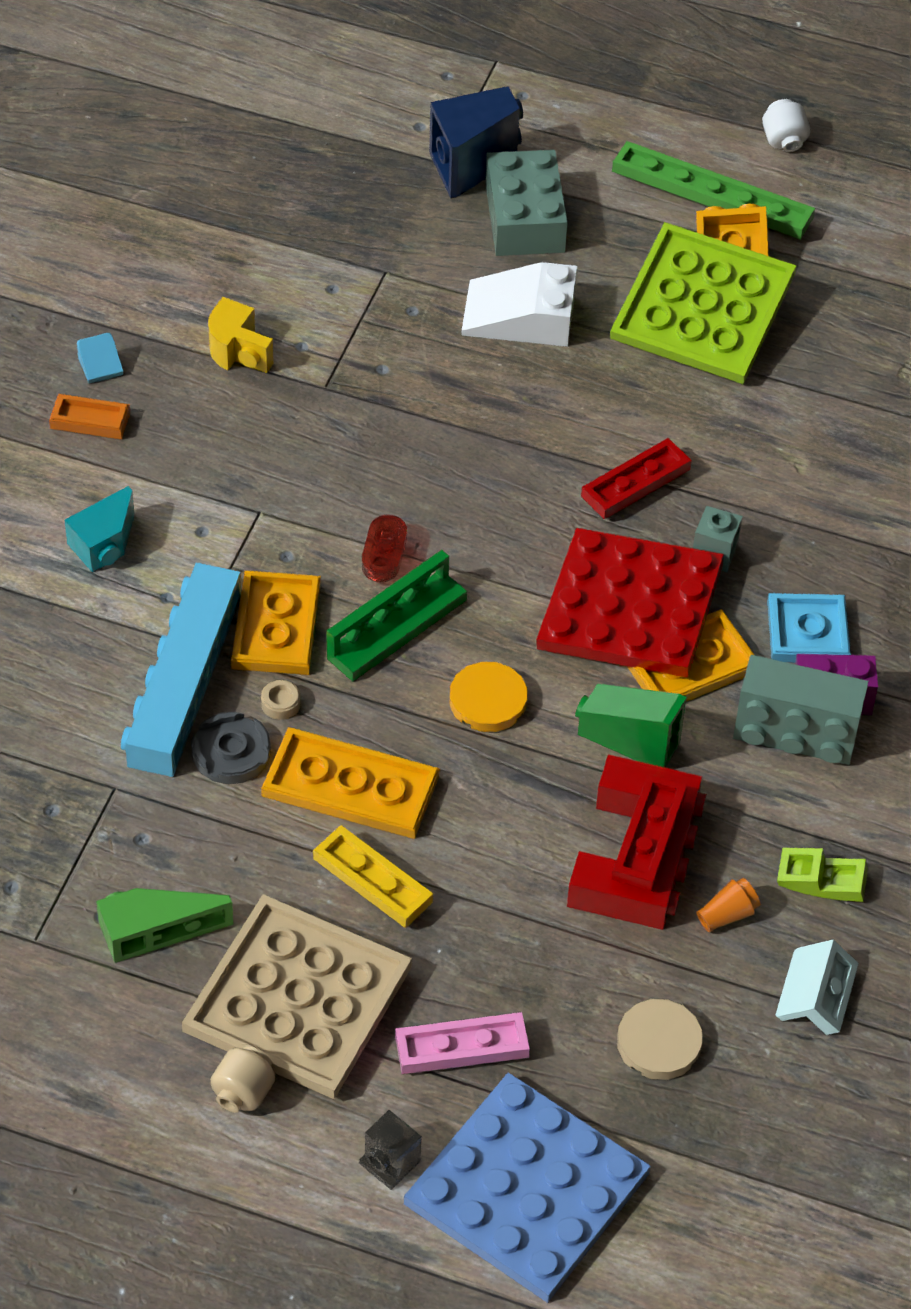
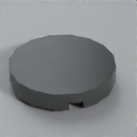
M219 713L204 720L191 740L193 763L199 772L210 780L223 784L244 783L257 777L266 768L271 756L269 732L262 722L254 717L253 720L246 718L243 713Z

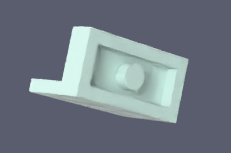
M834 939L795 949L776 1016L781 1021L806 1016L826 1035L840 1032L859 963Z

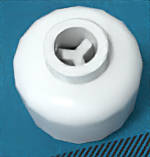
M781 99L773 102L762 117V124L768 143L775 149H783L785 152L795 151L803 145V142L810 135V125L803 106L790 99Z

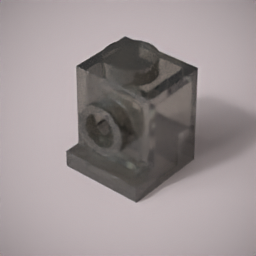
M388 1110L365 1132V1154L359 1159V1164L392 1190L421 1162L422 1136L391 1110Z

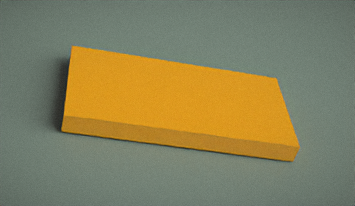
M288 727L262 785L261 796L415 839L439 779L440 768Z

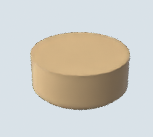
M276 680L267 684L261 693L263 712L270 718L277 720L289 719L296 715L301 706L298 687L286 680Z

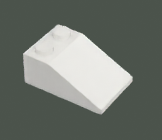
M540 262L470 280L461 336L568 347L577 266Z

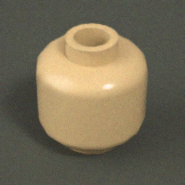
M249 1045L243 1048L230 1049L210 1079L211 1087L217 1095V1103L224 1109L237 1113L239 1109L244 1111L255 1110L262 1103L275 1081L271 1059L261 1050Z

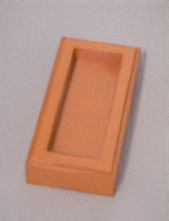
M58 393L49 419L50 429L122 440L130 416V404Z

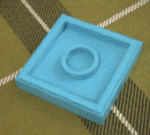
M768 594L767 605L771 659L795 663L797 654L851 655L845 595Z

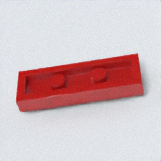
M667 438L582 486L581 497L605 520L691 470L692 460Z
M647 774L615 862L611 880L652 891L686 795V784Z

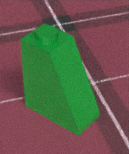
M597 684L589 697L584 695L577 706L575 717L579 718L578 735L633 760L666 768L680 745L687 697L676 693Z

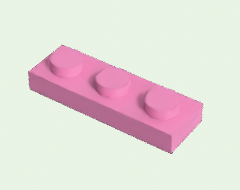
M522 1012L395 1029V1039L402 1074L529 1058L530 1048Z

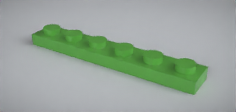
M626 141L613 161L612 172L709 207L720 206L724 209L739 208L744 204H756L759 207L766 206L768 228L800 240L814 218V207Z

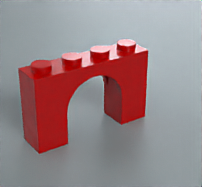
M608 754L598 785L596 809L632 817L647 774L686 784V795L652 891L611 880L616 862L615 859L579 851L569 882L567 907L663 930L667 915L675 916L680 897V892L674 891L676 881L682 883L685 881L689 859L684 858L683 855L685 848L693 850L698 826L692 825L694 816L702 817L707 794L700 792L702 776Z

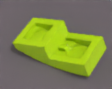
M782 848L777 882L778 886L811 896L863 902L868 866L866 859L825 858L823 848Z

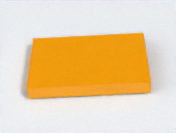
M244 571L231 669L309 675L321 576Z
M720 609L707 615L688 678L649 671L641 667L627 666V668L642 689L681 694L687 697V702L743 679L750 655L755 654L724 611Z

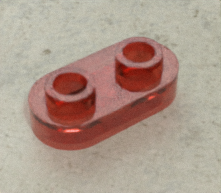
M382 515L371 522L362 553V572L368 579L375 582H387L398 575L407 542V526L401 518L395 515Z

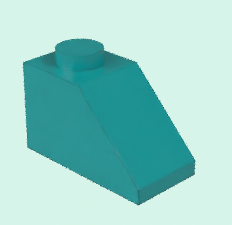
M127 486L64 520L68 546L91 572L111 565L118 558L124 556L135 516L133 490Z

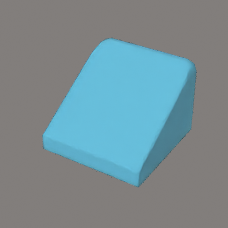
M104 333L77 341L78 359L89 384L124 375L111 333Z

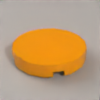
M478 662L466 666L455 675L450 685L449 706L455 718L461 723L463 720L465 723L470 724L471 729L480 732L501 731L513 726L517 722V718L522 713L524 714L527 708V686L522 676L509 666L498 662Z

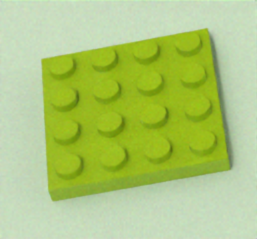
M664 222L610 330V339L744 384L796 274V265Z

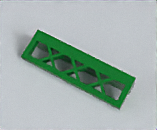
M440 550L326 630L327 660L354 682L467 601V590L449 576L450 556L443 550Z

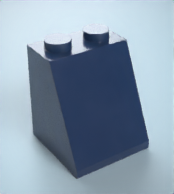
M509 86L430 102L429 154L450 199L460 196L486 179L487 153L517 152L518 145L522 143L519 119H523V107L521 101L514 98Z

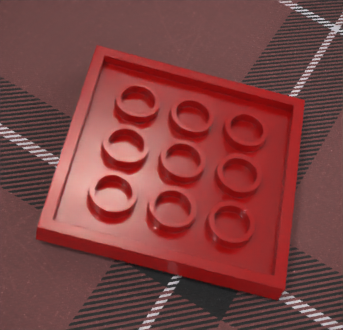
M576 528L536 639L537 650L628 667H641L649 671L688 678L723 567L724 554Z

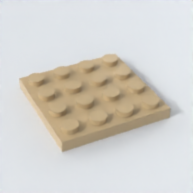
M263 894L184 1018L182 1032L227 1052L233 1048H243L247 1045L253 1046L264 1052L271 1059V1067L274 1073L335 1100L412 968V958Z

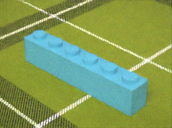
M195 563L191 576L184 577L180 591L181 602L179 606L174 605L170 613V630L167 636L162 635L159 640L157 663L155 666L150 665L145 679L146 691L144 696L139 695L135 701L133 709L134 722L132 727L127 726L124 729L122 735L121 750L126 751L127 767L174 777L240 602L241 573L239 571Z

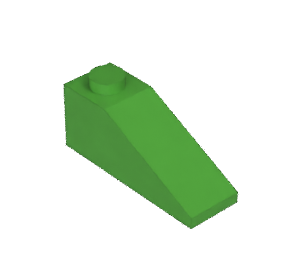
M135 888L126 892H114L106 898L96 901L99 925L114 963L233 925L232 900L229 895Z

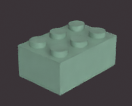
M555 150L487 153L485 184L496 256L565 253L567 218Z
M750 655L740 693L733 739L745 741L751 745H763L784 750L790 754H802L820 758L830 763L850 765L868 681Z

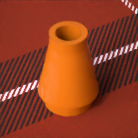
M741 878L737 882L731 880L703 908L696 911V914L702 926L710 933L716 928L754 915V910L761 906V903L752 885L745 878Z

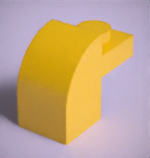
M222 297L210 313L208 319L209 349L213 360L226 370H229L236 361L246 367L267 373L274 364L273 339L255 332L254 308Z

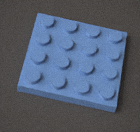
M508 1072L404 1195V1205L548 1303L650 1173V1165Z

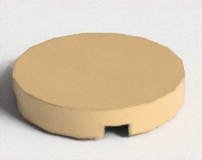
M650 999L635 1004L624 1014L618 1026L617 1049L624 1063L631 1069L633 1066L636 1070L642 1072V1076L650 1079L669 1080L684 1075L698 1059L702 1049V1029L696 1016L683 1005L668 999Z

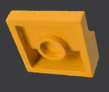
M744 204L739 208L731 209L711 206L704 210L696 211L697 233L769 256L766 206L759 207L756 204Z

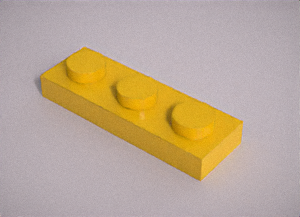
M342 825L335 829L313 850V859L405 929L433 903V893Z

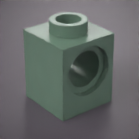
M706 506L695 532L693 548L724 554L721 571L728 572L738 547L743 516Z

